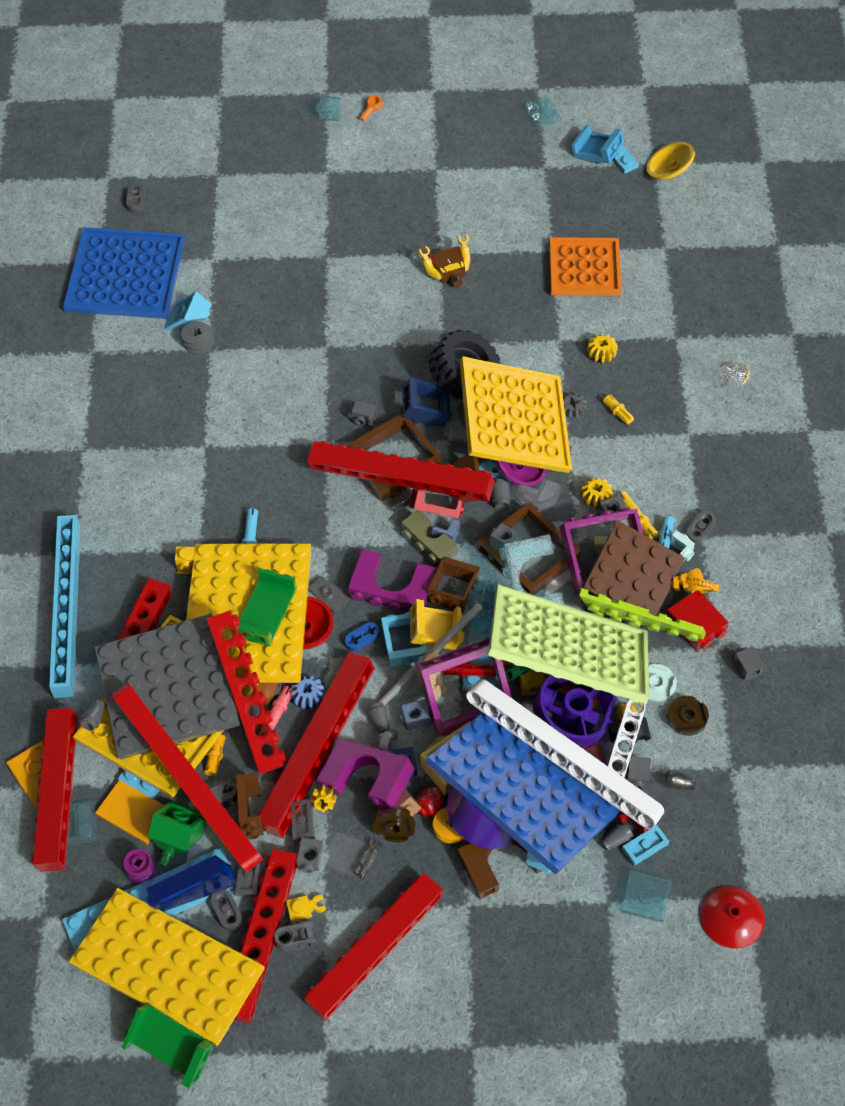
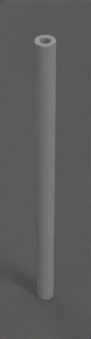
M477 602L417 663L424 661L430 653H438L483 607ZM416 664L379 702H382L385 706L418 673Z

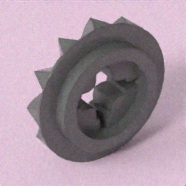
M577 393L563 395L566 417L577 418L586 412L587 401L584 400L583 396H579ZM570 400L576 404L575 409L570 405Z

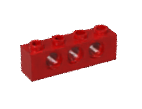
M148 578L146 584H143L141 587L140 597L133 603L132 613L130 617L126 618L122 633L118 634L116 641L131 637L133 633L141 634L155 630L172 595L170 584Z

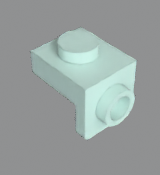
M676 530L671 536L670 544L681 552L680 555L685 557L684 561H689L694 555L695 543L687 535L681 534Z

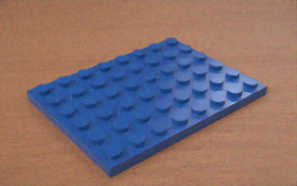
M485 713L479 715L428 756L425 761L426 764L555 875L621 812Z

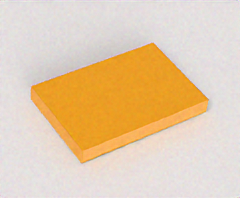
M42 741L6 762L36 811L38 810L37 795L40 793L39 775L42 773L41 756L44 752Z
M119 780L95 814L148 845L151 841L148 833L153 814L164 805Z

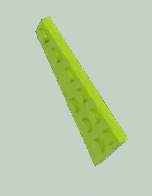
M581 589L579 596L592 614L610 617L611 620L618 622L622 620L627 621L635 627H640V625L647 626L649 630L656 632L664 630L672 636H678V634L685 635L687 639L693 641L698 639L704 640L706 632L701 626L682 620L673 622L667 615L660 613L654 616L649 613L648 609L620 600H616L614 603L605 595L599 594L595 597L588 594L589 590Z

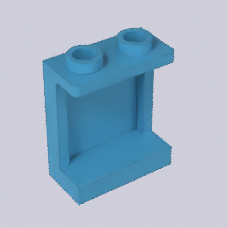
M586 125L572 143L574 157L610 164L624 144L622 129L615 128L611 135L592 133L590 125Z

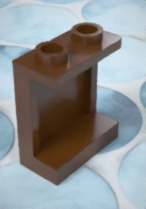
M258 774L236 775L240 828L248 839H257L259 835H264L261 817H250L249 798L261 796Z

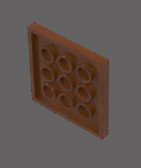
M617 520L582 588L589 590L588 592L596 597L599 594L605 595L614 603L616 600L648 609L649 613L657 616L671 587V580H674V577H676L685 557Z

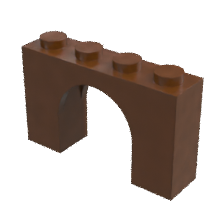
M513 840L511 845L518 846L527 855L528 851L516 840ZM465 842L458 849L457 856L480 900L499 891V883L488 862V857L494 849L483 848L470 842ZM534 868L536 874L542 872L541 870Z

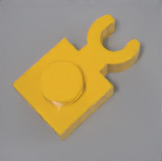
M307 895L286 900L291 922L311 918V911L324 912L326 910L325 906L319 907L316 905L318 901L324 900L323 895H317L310 901H308Z

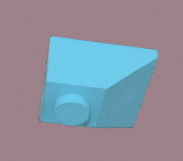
M197 292L175 302L164 330L182 327L190 322L202 319L205 320L210 314L209 309L212 304Z

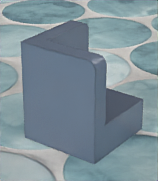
M453 519L450 526L439 522L437 527L433 526L432 538H438L445 533L455 542L460 531V521Z

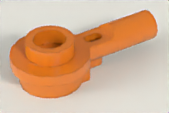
M372 95L368 98L367 108L361 114L359 120L364 122L372 111L382 108L383 101L378 95Z

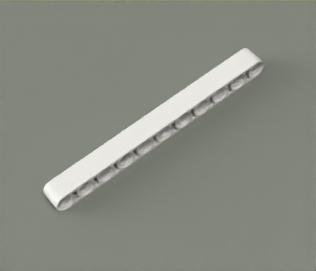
M480 679L468 691L466 696L472 705L647 829L654 828L664 814V808L660 803L488 681Z

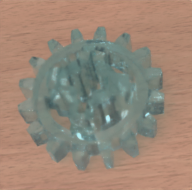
M490 580L487 581V584L480 581L479 587L474 584L473 590L469 591V610L477 602L483 607L478 613L480 620L487 617V620L490 621L491 617H493L498 581H495L494 584H491Z

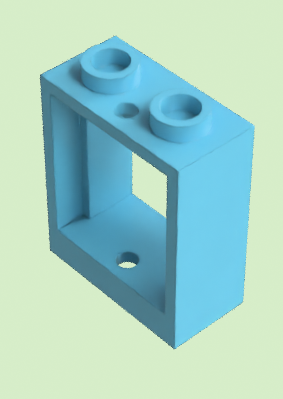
M410 612L402 615H388L381 618L390 667L417 663L428 652L426 645L399 651H393L388 628L409 625Z

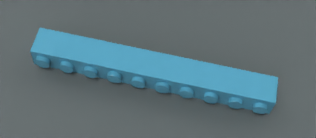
M77 515L57 516L49 685L54 698L74 697L81 529Z

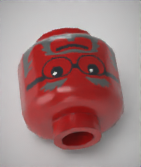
M436 787L425 788L415 799L421 807L417 813L422 818L426 816L434 818L435 814L445 806L444 794Z

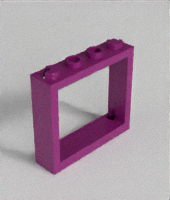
M630 507L619 509L617 513H612V510L601 513V516L594 517V514L583 516L582 520L577 521L576 518L564 520L565 523L559 526L575 594L581 592L584 583L581 580L570 530L628 519L629 527L643 534L637 509L630 510Z
M490 637L416 664L433 729L439 736L451 734L469 721L472 722L483 712L476 709L442 722L429 675L488 655ZM492 657L500 690L511 698L502 660Z

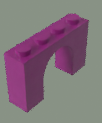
M362 549L348 587L349 597L355 601H369L374 606H388L394 611L404 610L410 612V608L416 599L424 600V607L427 606L428 587L436 573L435 567L418 563L412 581L406 588L400 591H387L382 589L375 581L381 564V554Z
M339 739L317 781L321 787L324 785L330 789L333 788L334 794L341 795L351 776L358 769L368 765L379 766L380 773L369 793V797L375 806L394 809L415 768L410 758L404 754L397 755L386 749H375L368 744L360 745L352 740L345 741Z

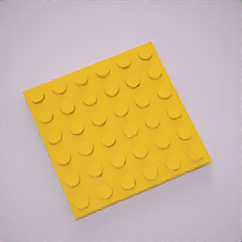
M462 357L460 359L468 454L475 457L569 473L572 470L560 376Z

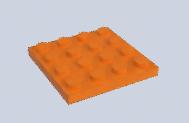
M550 237L551 295L621 296L619 238Z

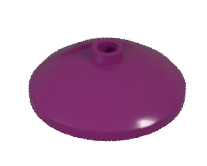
M496 460L501 473L509 481L522 487L536 486L544 479L547 469Z

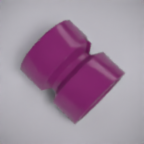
M134 849L125 856L124 868L130 881L134 884L139 885L154 877L155 867L148 852L142 849Z

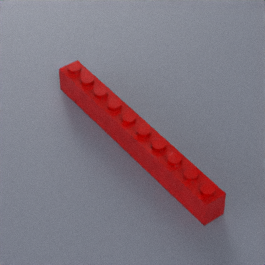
M313 441L307 459L309 466L313 470L488 503L495 483L492 474L485 470H480V472L473 471L468 467L457 468L450 464L440 465L430 460L425 462L418 461L413 457L402 458L396 454L386 455L379 451L369 452L358 447L355 449L348 448L342 444L336 446L325 441Z
M349 652L346 659L343 660L339 672L334 676L332 684L324 694L319 708L315 710L314 717L310 724L307 725L303 737L297 743L293 755L288 759L283 773L278 777L273 791L268 795L263 809L257 815L261 817L264 832L284 838L292 823V812L290 810L292 803L305 799L375 670L369 657ZM300 805L294 806L295 814L298 812Z

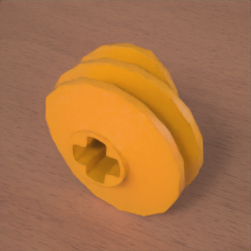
M446 807L440 809L435 814L433 820V830L436 837L448 844L459 843L464 840L453 827H450Z

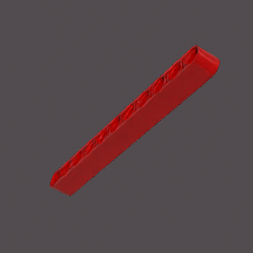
M126 683L113 693L112 697L244 871L247 873L263 860L261 855L131 685Z

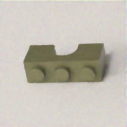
M420 510L415 511L401 522V533L407 540L411 539L419 552L423 551L432 564L436 563L439 566L443 556L453 558L457 554V545L445 533L438 538L426 536L431 531V520Z

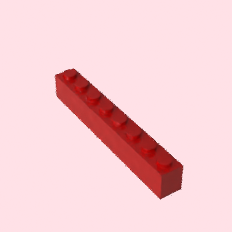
M71 707L47 710V718L44 720L46 731L42 740L44 752L41 756L42 773L39 775L40 793L37 795L38 813L35 814V822L37 824L36 832L33 835L35 846L34 852L31 855L32 864L40 872L65 870L76 746L73 736L77 732L78 715Z
M425 873L412 880L409 885L410 888L406 892L402 891L396 897V903L391 908L387 907L381 913V918L376 923L373 922L368 926L365 931L366 934L361 939L357 938L352 943V949L347 954L343 953L337 959L336 966L332 970L328 969L320 978L321 981L316 987L313 985L305 993L306 997L304 998L306 1005L324 1022L443 896V889Z

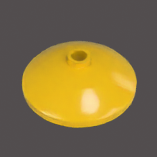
M675 142L662 147L653 154L647 163L649 176L656 180H668L679 176L689 168L694 159L695 152L693 147L686 142Z

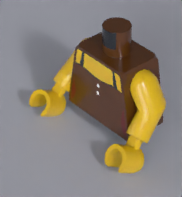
M465 234V242L461 241L460 235L457 241L462 248L456 246L428 255L430 250L427 246L424 247L425 254L419 249L417 254L420 258H423L422 262L427 274L436 280H440L442 284L452 282L454 287L461 286L463 283L461 278L465 277V272L469 269L470 264L469 247L466 246L469 240L468 235Z

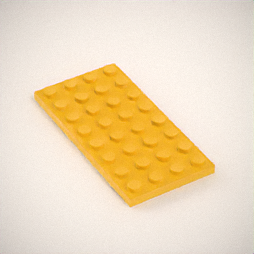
M119 888L116 889L69 961L70 965L138 1003L153 1005L188 1029L213 1042L217 1047L265 969L263 965Z

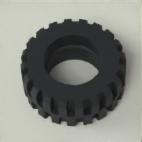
M451 331L443 336L429 358L430 373H433L431 376L437 382V386L444 390V393L452 395L455 399L461 398L463 401L460 364L456 358L467 357L501 364L495 347L491 346L487 339H483L482 335L474 334L473 331Z

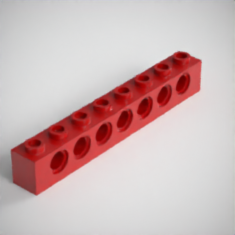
M229 610L207 618L259 773L263 774L285 766L284 761H287L284 750H279L277 742L280 741L277 730H273L270 723L273 722L270 710L266 711L264 703L267 701L264 692L258 689L257 684L260 683L257 672L252 671L251 664L254 663L250 652L246 653L244 645H247L244 634L239 633L237 626L240 625L237 614L233 615L232 611ZM232 629L233 636L230 639H224V630ZM235 647L239 648V656L234 659L231 658L230 650ZM239 667H245L247 671L246 675L242 678H238L236 675V670ZM246 686L253 688V694L250 697L243 695V689ZM253 705H257L260 709L259 714L255 717H252L249 713V709ZM265 725V735L258 736L256 734L257 726ZM266 744H271L273 747V752L269 756L264 755L262 751L263 746Z
M273 849L271 856L268 855L266 858L265 868L267 870L265 875H262L260 878L259 887L261 890L259 895H255L253 901L255 910L253 915L248 917L247 936L243 935L240 945L243 948L241 954L246 957L252 952L260 953L257 958L252 960L263 965L265 969L234 1021L251 1025L275 944V932L280 927L287 903L286 900H288L297 869L298 854ZM275 872H283L281 877L273 876ZM271 891L277 892V895L275 897L267 896V894ZM270 911L271 915L269 917H261L263 912ZM259 931L266 933L262 938L255 937V934Z

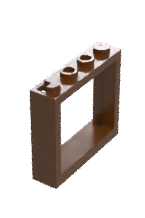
M403 413L345 445L348 448L355 449L358 447L366 451L406 428L430 456L428 460L442 465V456L411 419L403 417ZM363 479L381 502L389 497L390 499L393 498L395 493L400 490L405 491L409 488L393 484L381 486L377 481Z
M529 502L502 522L504 525L512 528L529 516L564 549L561 532L550 519H546L541 514V511ZM490 532L478 540V550L524 593L537 594L569 569L567 557L565 556L531 582L505 556L489 547ZM573 543L576 559L578 562L580 560L581 550L577 544Z

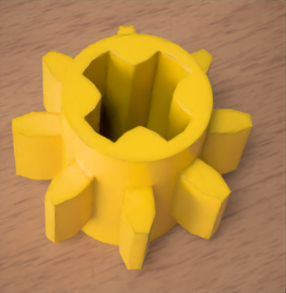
M323 785L319 790L317 788L314 789L310 802L314 803V809L324 813L328 809L333 810L337 796L333 795V788L330 789Z

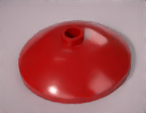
M308 596L305 627L309 629L304 633L303 650L312 649L324 643L331 635L334 627L333 614L328 605L320 599Z
M724 886L713 890L706 896L700 909V921L703 930L712 941L725 948L740 949L747 947L760 937L764 929L765 915L760 902L753 894L740 887ZM731 910H736L738 915H733Z

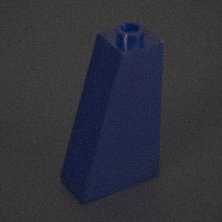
M214 855L146 888L148 893L146 898L150 907L164 912L237 885L231 865Z

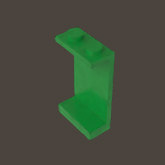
M258 568L259 581L239 620L240 625L237 627L239 633H243L247 641L270 647L294 597L297 586L295 578L290 575H282L269 569Z
M149 1003L140 1008L137 1007L131 1016L133 1020L131 1026L127 1028L123 1035L125 1040L121 1048L126 1050L134 1044L185 1075L181 1084L189 1089L199 1080L214 1043L188 1029Z

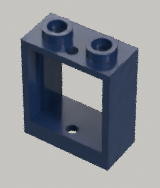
M410 377L402 387L403 417L438 427H443L450 421L452 416L450 396L435 384ZM417 394L438 400L439 411L418 405Z

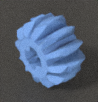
M303 676V680L300 683L292 685L291 688L294 691L291 692V699L294 700L296 706L301 704L303 710L306 708V705H309V708L312 710L313 704L319 706L320 700H323L324 686L321 685L319 679L314 680L313 676L309 679Z

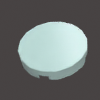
M661 664L649 665V700L658 702L667 700L676 690V677H674L668 667Z

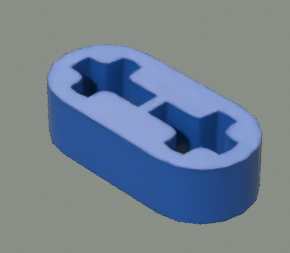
M366 623L350 632L345 638L346 648L350 651H358L374 642L379 637V627L375 623ZM367 630H374V635L367 634ZM351 639L357 640V644L351 643Z

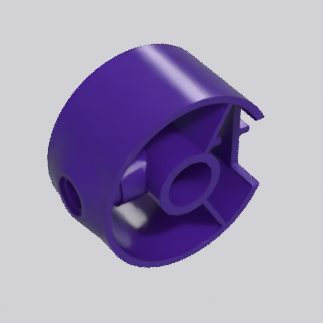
M550 675L538 687L532 703V713L587 751L597 745L606 731L605 728H610L613 721L609 720V716L617 699L615 695L609 692L595 690L590 686L576 684L570 680ZM569 684L579 686L583 689H572L567 694H565L563 692L553 690L550 688L557 685ZM597 698L605 716L599 732L587 735L584 720L596 725L600 715L591 711L593 700ZM545 709L555 713L559 725L564 729L572 730V734L557 727L551 721Z
M453 786L448 793L446 812L452 827L460 836L474 845L488 849H499L511 845L514 839L457 789Z

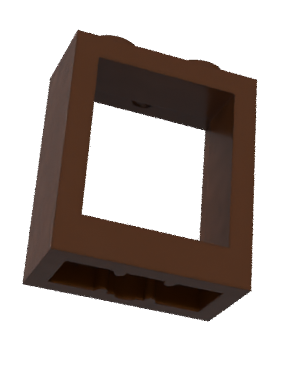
M443 556L428 587L427 602L450 608L451 610L461 607V612L464 613L478 582L480 567ZM444 575L469 583L463 597L438 590Z

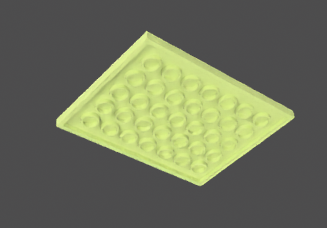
M498 584L495 593L489 656L498 660L512 662L517 666H525L537 672L551 674L556 678H564L576 684L590 686L595 690H603L615 696L629 698L634 702L647 704L649 700L648 631Z

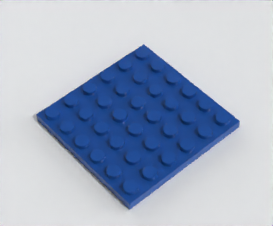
M83 227L63 306L64 312L168 319L183 252L185 234Z

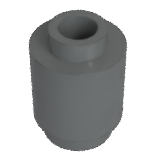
M503 479L494 480L495 483L491 493L492 503L495 504V508L508 507L511 501L508 482Z

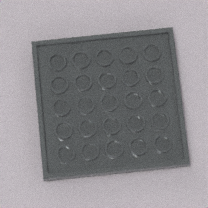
M212 614L95 646L120 760L153 751L112 697V694L126 683L131 685L175 744L240 726L233 694L207 618L213 616Z

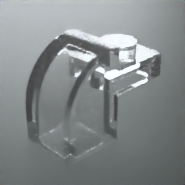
M543 479L538 490L520 484L517 499L524 504L529 502L541 512H544L556 504L560 496L561 485Z

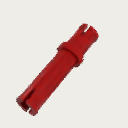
M465 662L443 670V675L461 676V678H466V676L497 677L494 665L466 664Z

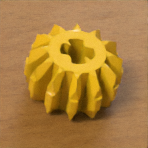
M602 333L600 336L595 334L588 341L587 353H589L590 358H594L595 363L600 359L603 364L605 359L610 362L612 358H615L618 346L615 343V338H610L609 334L607 336H604Z
M592 477L589 481L585 480L581 488L582 501H586L587 506L592 503L595 509L601 501L612 497L611 484H607L606 479L600 480V477L596 480Z

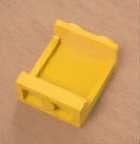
M416 599L410 608L411 643L433 647L463 617L461 615V607H456L452 612L424 607V600ZM461 630L443 648L456 650L460 643H463L464 632Z

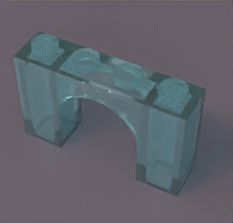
M550 534L501 544L502 548L499 549L501 560L505 562L506 568H503L505 579L509 581L510 587L508 588L527 593L520 584V570L532 558L554 554ZM562 592L537 596L564 605Z

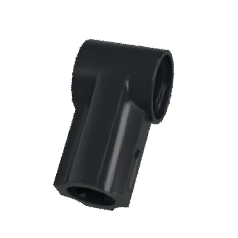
M646 717L642 718L635 743L638 740L648 741L651 739ZM620 723L612 724L608 728L611 743L615 742ZM624 724V729L627 732L634 731L633 724Z

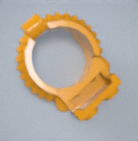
M698 568L676 576L674 580H671L672 589H675V591H681L680 586L682 585L684 590L690 591V593L699 590L701 593L718 592L720 590L718 584L704 580L701 570Z

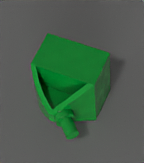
M169 802L153 814L148 837L163 851L162 858L158 864L160 867L166 868L174 856L187 851L201 840L206 819L200 812Z

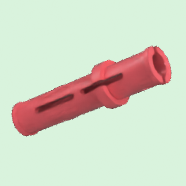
M283 686L277 700H274L272 703L273 707L270 712L273 722L270 724L273 730L282 713L286 712L288 708L287 704L291 699V692L294 691L290 688L286 695L289 686ZM262 725L258 736H263L266 733L265 725Z

